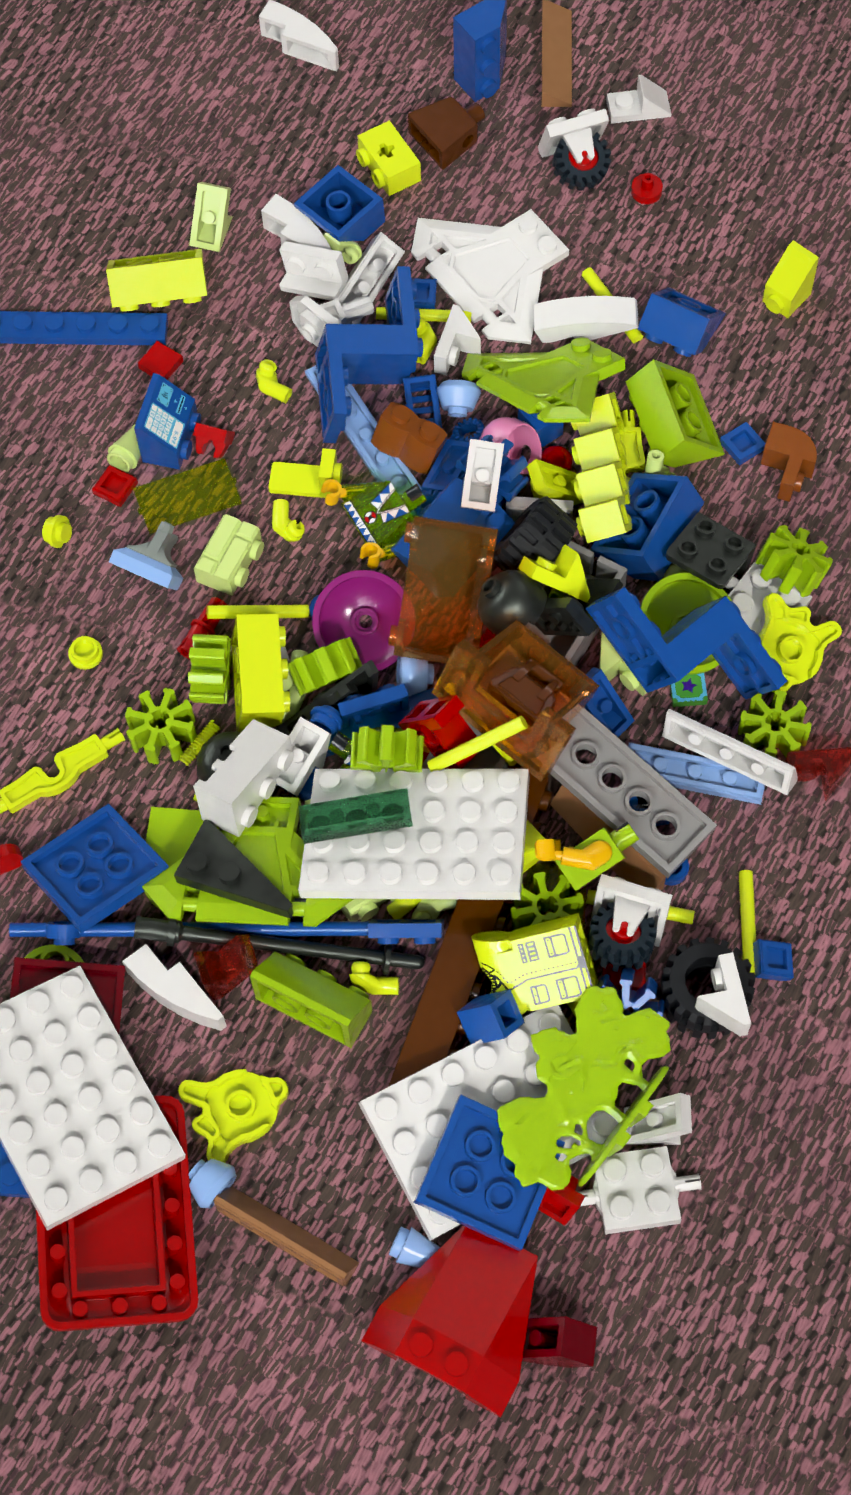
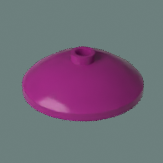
M355 570L336 577L322 590L314 606L312 627L319 648L326 647L343 638L351 637L362 665L372 660L379 671L395 663L398 655L409 647L414 635L415 614L409 596L394 579L376 571ZM364 615H369L372 618V625L369 628L361 625V618Z

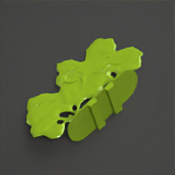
M590 986L585 989L574 1009L577 1018L576 1033L567 1034L553 1027L531 1035L534 1052L539 1055V1060L536 1062L537 1078L547 1085L548 1091L545 1097H518L500 1106L497 1110L499 1128L503 1133L501 1143L504 1149V1156L516 1164L514 1175L521 1182V1186L526 1187L539 1182L552 1191L564 1189L570 1182L572 1172L569 1165L570 1159L581 1154H590L591 1161L578 1180L579 1187H582L593 1176L607 1156H612L626 1145L631 1138V1135L626 1132L627 1128L644 1119L654 1105L648 1099L669 1070L668 1066L661 1067L649 1081L645 1080L642 1074V1065L648 1059L664 1057L671 1051L670 1038L666 1032L670 1027L668 1020L651 1008L625 1015L623 1014V1003L614 987L600 988L598 986ZM625 1059H630L634 1063L633 1072L624 1064ZM622 1082L637 1085L641 1089V1092L625 1114L615 1107L618 1086ZM596 1111H605L618 1122L603 1144L590 1140L587 1134L588 1119ZM576 1124L581 1126L583 1130L582 1135L575 1132ZM572 1136L581 1141V1145H577L574 1142L571 1146L572 1149L557 1146V1140L560 1137ZM564 1153L567 1157L563 1161H558L555 1158L556 1154Z

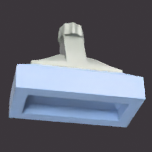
M161 521L151 541L114 549L109 563L169 589L178 590L183 581V577L176 569L177 565L171 558V550L177 543L178 536L173 534L174 526L166 521Z

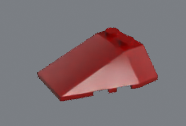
M462 1226L379 1306L361 1341L394 1360L399 1358L465 1394L467 1400L501 1418L520 1379L538 1256L525 1249L518 1251L468 1227Z

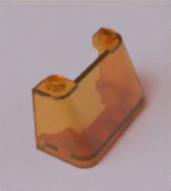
M416 515L414 516V522L407 521L404 542L410 543V552L398 626L391 625L388 641L389 646H395L393 655L472 668L477 666L483 625L478 614L477 604L481 587L491 575L498 526Z

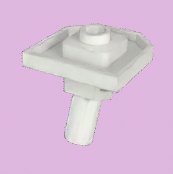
M307 295L295 296L289 302L293 323L304 338L317 347L326 324H347V322L373 314L374 312L372 300L368 296L342 305L338 299L318 305Z

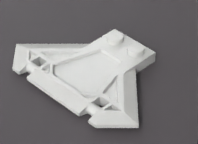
M530 209L502 227L418 218L411 254L417 261L426 257L431 262L425 267V270L433 279H437L439 286L462 310L471 312L470 318L473 323L483 320L487 324L482 329V333L488 340L531 344L534 329L533 304L538 303L543 271L569 256V249ZM441 247L446 251L442 255L437 251ZM499 310L502 315L497 317L493 312Z

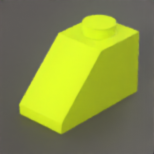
M794 240L789 244L765 285L762 302L765 303L771 312L775 314L780 313L789 318L811 295L819 257Z

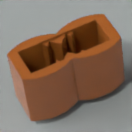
M390 402L379 418L371 443L381 452L399 458L410 469L427 474L442 450L448 434L434 422L419 418L408 407Z

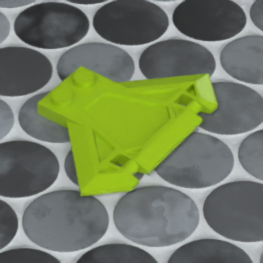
M581 337L573 339L571 343L550 352L468 353L462 370V378L468 381L478 380L476 381L477 386L528 414L539 413L537 419L544 423L590 422L598 382L624 371L625 358L608 348L590 341L588 338Z
M270 797L269 799H263L258 807V814L254 823L249 828L245 827L240 837L224 830L220 832L292 903L294 912L292 916L304 917L303 926L317 927L354 899L303 898L306 899V902H295V898H300L298 888L305 842L297 834L301 802L296 797ZM183 858L142 886V889L169 920L171 918L182 921L184 912L188 911L196 912V922L289 926L290 918L177 883L174 874ZM189 894H199L198 897H188Z

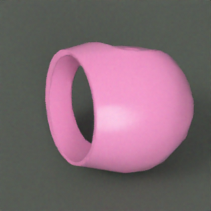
M500 417L492 420L483 429L479 440L486 435H492V440L495 443H501L504 439H508L514 444L507 455L509 460L519 459L524 445H528L531 449L528 464L535 459L541 460V442L537 432L529 424L516 418ZM527 467L520 473L522 476L529 474Z

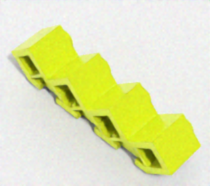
M612 392L595 397L590 422H571L574 431L578 430L580 437L573 439L575 445L571 448L576 465H581L582 472L576 474L577 481H574V489L578 500H583L585 506L578 510L579 517H576L579 534L581 537L585 536L587 543L624 534L632 530V519L627 514L625 507L626 504H630L629 483L625 479L623 469L627 468L626 448L622 444L620 437L621 434H624V423L616 394Z

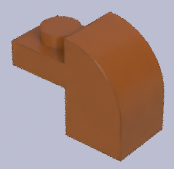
M773 421L764 447L761 464L784 471L777 498L790 502L793 491L800 493L804 478L812 479L817 460V451L815 444L806 433L795 427Z

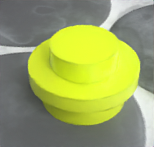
M56 515L46 519L42 529V536L46 543H49L51 547L61 548L64 543L70 540L72 527L66 516Z
M81 636L76 638L70 645L68 656L70 662L76 668L87 670L94 668L100 663L103 657V650L96 639L89 636Z

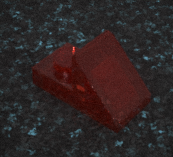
M851 747L788 752L785 763L796 767L798 781H810L821 775L826 801L851 771Z
M249 935L235 936L219 951L194 953L202 984L213 1000L223 998L249 977L258 966Z

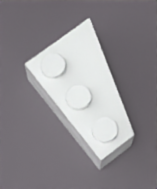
M254 719L230 744L229 749L232 750V753L225 761L217 759L212 764L211 769L215 772L206 782L199 779L193 786L202 820H208L214 826L237 837H240L245 827L249 828L252 826L257 817L258 807L263 799L270 798L276 787V779L281 771L288 770L294 758L289 735Z

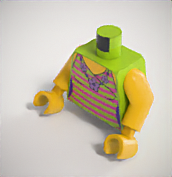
M627 821L611 833L604 827L575 847L564 846L563 851H561V839L537 840L535 842V855L540 861H555L574 890L578 891L627 858L623 850L637 842L639 837Z

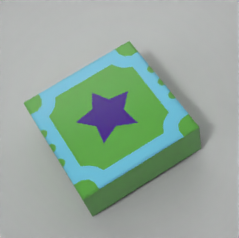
M704 673L687 674L680 681L670 684L672 707L707 705L708 697Z

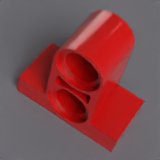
M457 695L420 701L398 723L402 730L411 728L417 731L418 736H424V744L434 757L477 737L459 714V711L465 705ZM478 753L445 769H463Z

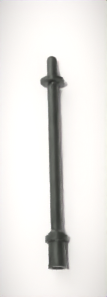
M137 916L134 930V939L140 938L167 942L166 946L173 947L175 943L184 940L352 962L364 961L369 964L382 965L383 975H388L390 966L418 970L423 968L425 964L424 958L420 955L391 952L392 944H385L384 951L190 927L184 926L177 919L171 918L170 920Z

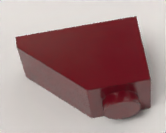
M567 1316L529 1318L522 1362L566 1368L593 1367L598 1327Z

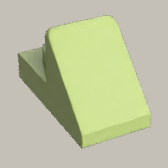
M205 182L197 184L189 246L220 252L233 216H228L231 188Z
M602 632L599 669L603 671L609 681L620 674L619 678L628 690H636L644 696L647 692Z

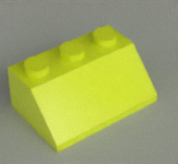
M202 249L108 261L106 273L112 308L120 307L122 312L139 309L138 304L151 303V306L154 308L170 305V300L183 299V303H196L202 301L201 296H207Z
M236 614L231 638L236 731L241 733L253 719L272 728L282 724L284 713L290 712L289 691H283V679L288 678L287 658H281V647L286 645L285 626H279L278 614Z

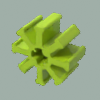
M787 525L779 526L775 534L770 533L756 558V564L764 565L760 576L766 582L769 579L778 577L782 579L778 591L788 595L793 586H795L800 592L801 597H807L813 589L818 588L831 567L833 559L824 556L828 546L820 540L819 543L808 544L806 542L810 534L808 530L799 528L796 535L793 536L788 530Z
M194 634L192 637L193 647H190L189 659L191 661V670L188 672V683L191 684L189 699L192 703L227 704L228 690H230L231 686L229 674L232 667V655H230L231 638L225 635Z
M348 637L294 659L288 663V670L299 695L302 696L349 676L363 665L351 637Z
M168 688L163 689L164 696L160 706L156 707L154 705L150 691L147 690L139 694L144 712L135 711L128 707L125 713L129 727L126 733L133 751L138 753L139 749L144 747L148 762L153 764H159L158 757L162 746L167 745L172 760L176 762L183 752L180 741L175 739L190 742L191 744L197 737L194 726L195 717L190 702L185 699L184 703L178 706L175 691ZM164 724V728L159 729L158 725Z
M776 690L771 704L772 709H770L763 701L762 694L758 693L751 698L748 713L745 710L742 711L737 733L739 735L746 733L743 741L744 744L755 749L764 745L767 747L764 753L774 758L777 755L775 748H779L787 758L786 762L790 764L797 759L801 745L806 746L812 724L810 722L803 723L807 707L799 700L796 706L785 712L782 709L787 692ZM771 726L777 727V731L771 730Z
M381 725V731L369 728V726L360 727L359 733L352 732L350 770L380 772L382 769H385V772H387L388 769H393L395 772H422L424 736H417V731L411 728L394 732L393 725Z
M535 873L533 875V890L537 892V895L523 888L522 884L521 900H514L515 907L511 908L513 930L579 913V916L582 917L584 909L582 893L579 892L577 896L565 898L570 895L571 884L565 875L562 874L559 876V882L552 892L547 891L545 884L546 873ZM549 909L554 910V913L548 912L546 915L541 914V911L547 912Z

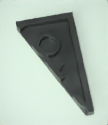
M372 660L368 661L331 689L324 690L316 695L313 702L275 729L290 735L300 717L310 721V712L313 707L329 705L338 711L337 704L343 702L348 696L354 694L364 696L376 692L379 675L377 667Z
M204 820L174 874L176 882L291 919L294 913L292 903L210 821Z

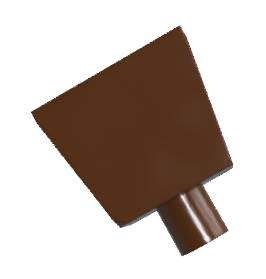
M448 97L408 114V133L443 170L478 141L477 123L485 119V113L478 103H474L464 109L455 98Z

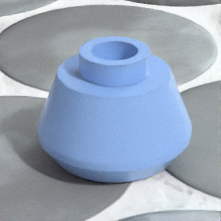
M446 380L437 387V394L443 410L448 411V416L463 418L467 417V412L474 410L481 395V390L476 383L471 381Z
M405 650L398 655L396 685L405 684L409 696L425 691L428 684H433L434 666L433 664H428L425 656L409 650Z
M213 1158L207 1162L201 1159L188 1174L191 1180L189 1184L190 1192L200 1208H212L215 1205L214 1199L216 1195L221 1194L227 1188L229 1189L237 1177L234 1166Z

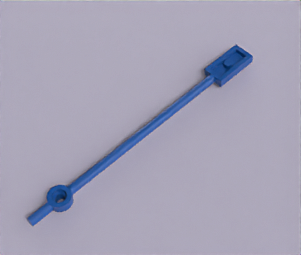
M444 919L323 921L317 927L303 926V921L290 922L289 926L181 922L184 926L262 936H368V938H377L378 944H398L399 938H414V944L436 943V938H442L444 934ZM69 920L46 923H10L9 936L46 937L53 939V945H74L75 938L134 937L136 922H99L82 934Z

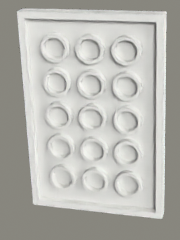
M315 769L298 888L300 898L521 900L530 780L529 769H442L432 772L430 769H422V772H395L393 769H388L387 772H385V769H381L380 772L350 769Z
M81 966L0 1003V1142L47 1231L184 1160L186 1155Z
M559 1005L539 1009L523 1017L525 1023L505 1039L487 1043L479 1040L360 1101L359 1106L429 1241L461 1225L413 1203L457 1098L463 1095L497 1111L500 1106L518 1097H545L548 1089L547 1085L537 1078L536 1062L539 1060V1055L534 1052L531 1035L553 1027L567 1034H574ZM596 1111L587 1122L588 1138L595 1143L603 1144L618 1122L607 1112ZM576 1124L575 1132L582 1135L583 1130L581 1126ZM572 1136L559 1138V1140L565 1142L563 1148L572 1149L571 1146L574 1142L577 1145H581V1141ZM561 1153L558 1161H563L567 1156ZM581 1154L570 1159L569 1165L576 1163L577 1161L589 1156L590 1154Z

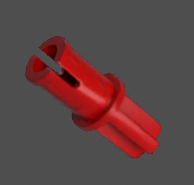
M212 597L199 618L191 621L192 627L177 647V651L183 657L189 659L190 647H193L192 637L194 634L215 635L214 629L221 619H207L206 609L208 605H227L220 598Z

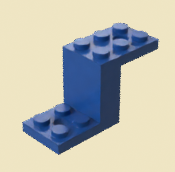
M397 266L385 296L387 325L326 324L315 353L323 443H336L340 432L345 430L346 417L351 415V397L346 396L345 386H348V384H404L403 378H409L411 373H414L416 370V361L423 354V340L417 336V328L420 324L419 309L414 308L417 283L415 279H411L409 266Z
M625 587L594 601L586 608L647 693L680 681L711 654L746 700L758 693L765 694L777 690L788 681L783 675L779 663L769 656L762 646L758 634L748 627L741 617V612L737 605L730 601L727 596L694 609L664 635L661 634L659 627L650 621L641 610L637 597L628 592Z

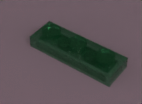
M407 788L299 806L301 834L304 844L413 826Z

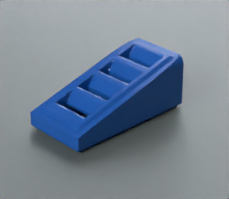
M435 374L403 378L406 406L416 415L434 413V418L426 420L434 422L442 428ZM431 391V395L412 397L411 394L412 392ZM432 402V406L413 409V404Z

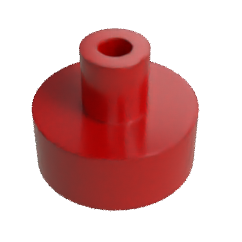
M651 173L638 175L632 182V197L641 204L657 202L662 196V181Z

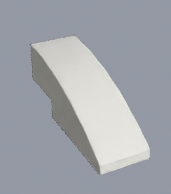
M269 0L259 15L261 35L282 42V52L284 54L337 72L339 68L338 48L316 24L302 14L283 4Z
M275 194L261 210L264 229L279 236L281 246L284 241L332 250L318 227L307 216L296 209L292 203Z
M582 296L533 304L534 331L542 343H551L571 337L575 339L584 337L594 340L639 328L637 300L631 297Z
M147 944L122 961L127 973L134 981L163 1006L203 1026L220 1031L227 1027L222 1013L180 962L167 970Z

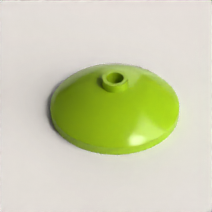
M677 573L667 576L653 585L644 596L640 608L647 618L659 627L661 634L664 635L694 609L724 596H727L730 601L732 600L723 589H717L691 573ZM711 654L691 670L688 675L708 672L716 668L719 663Z

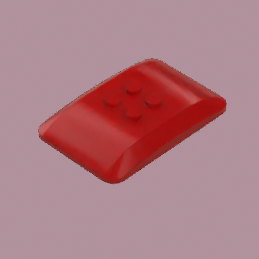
M166 1095L153 1096L186 1154L184 1160L48 1231L36 1210L40 1314L43 1323L49 1329L63 1332L173 1323L188 1320L194 1315L198 1307V1286L189 1187L190 1179L188 1176L185 1112L183 1105L178 1099Z

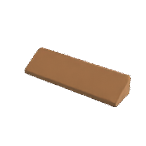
M542 0L541 107H572V11L548 0Z
M563 785L551 801L550 805L583 840H586L604 827L610 833L614 831ZM632 846L623 850L627 858L611 868L620 878L625 879L627 882L648 888L664 889L666 877Z
M234 1187L227 1188L221 1194L216 1195L214 1199L218 1212L341 1286L348 1284L359 1265V1262Z

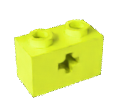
M390 120L357 135V159L362 167L368 166L371 170L372 180L378 189L383 187L388 196H391L421 181L420 161Z

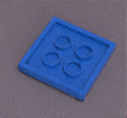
M109 803L20 861L24 871L81 934L143 893L142 886L169 868L168 864Z
M460 1095L457 1098L413 1203L520 1251L523 1249L547 1187L539 1182L526 1187L521 1186V1182L514 1175L516 1164L504 1156V1149L501 1143L503 1133L499 1128L497 1111ZM558 1139L557 1146L563 1148L565 1142ZM556 1154L555 1158L558 1160L560 1154Z

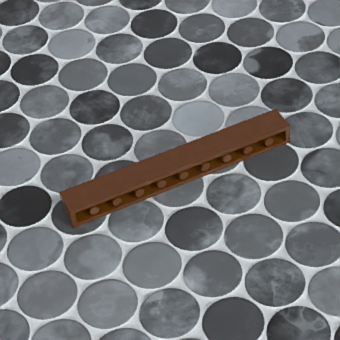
M508 765V768H507V769H520V768H517V767L509 766V765ZM529 771L527 820L540 833L542 823L537 822L540 811H548L553 792L548 791L549 777ZM458 899L389 1086L459 1051V1049L454 1048L458 1036L465 1037L466 1033L457 1015V1011L476 997L481 996L484 985L483 982L479 981L482 968L479 965L471 936L486 931H504L507 917L502 915L506 904L513 906L514 900Z

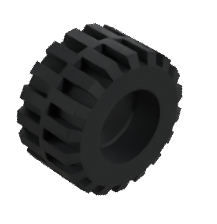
M544 496L533 502L514 521L513 527L492 550L490 560L502 571H521L518 567L524 556L534 561L537 560L538 556L554 562L565 544L568 545L573 538L577 523L548 496Z
M706 937L705 943L700 944L699 939L696 938L690 940L688 948L684 944L680 945L676 950V954L671 953L667 959L660 983L659 996H662L661 999L665 1002L664 1010L668 1011L666 1018L671 1024L677 1021L679 1023L677 1030L685 1033L688 1028L693 1030L692 1037L700 1039L701 1033H707V1039H716L717 1032H721L723 1036L731 1032L695 1008L697 999L690 994L685 984L686 980L695 974H711V969L715 968L718 955L732 952L734 954L749 1011L755 992L753 987L755 974L750 973L752 965L749 960H741L743 953L737 947L733 951L728 949L729 942L722 940L721 944L718 945L714 944V938Z

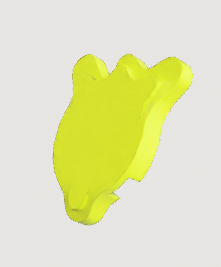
M771 593L763 599L765 623L758 636L769 656L775 659L781 666L782 673L788 681L777 690L786 692L791 686L803 683L818 672L823 661L825 648L829 643L840 637L842 629L835 621H828L817 626L812 625L810 622L811 611L808 607L791 608L786 605L780 595Z
M238 1069L224 1073L210 1082L184 1080L179 1085L178 1093L184 1102L202 1108V1113L193 1119L192 1128L197 1134L208 1140L206 1153L208 1161L213 1158L226 1163L230 1154L237 1147L259 1139L271 1129L276 1120L280 1105L288 1097L289 1089L287 1083L282 1078L259 1076L255 1073L247 1072L246 1069Z

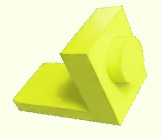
M324 448L322 449L320 466L273 462L268 486L269 492L326 498V495L331 492H321L323 483L328 479H334L341 483L343 465L342 463H337L335 449Z

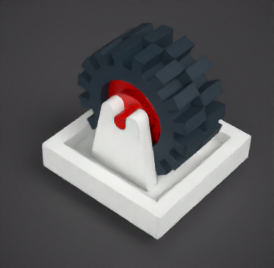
M593 108L580 112L577 117L567 120L566 117H559L546 125L537 147L542 158L550 155L554 156L552 161V167H555L554 174L555 176L560 175L559 182L562 185L565 182L569 183V189L573 190L574 186L578 187V191L584 190L585 187H588V189L594 188L595 184H599L608 171L611 164V159H609L611 150L610 148L606 149L608 143L605 139L600 141L609 122L606 109L595 111Z
M601 874L588 935L589 951L593 950L592 958L595 961L601 958L600 966L605 969L609 963L612 964V971L618 972L619 966L632 968V965H634L636 970L642 968L643 962L647 963L650 960L654 946L659 947L673 895L664 893L657 888H648L627 882L620 877Z

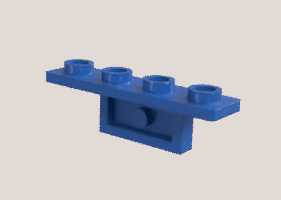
M387 684L368 695L354 694L348 696L343 702L337 704L338 712L344 723L339 733L350 739L344 750L351 748L352 732L359 733L360 727L369 726V728L381 731V725H393L394 732L403 731L398 723L420 701L441 698L438 688L428 689L409 696L405 684L397 686ZM335 732L330 738L326 757L341 753L340 749L331 744L338 732Z

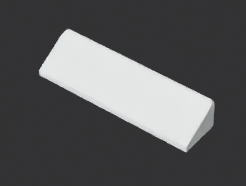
M382 232L372 238L362 257L348 275L349 280L337 298L342 305L364 296L370 297L373 302L405 251ZM363 317L353 320L351 323L347 322V324H359Z
M668 709L662 737L785 795H788L798 779L796 767Z

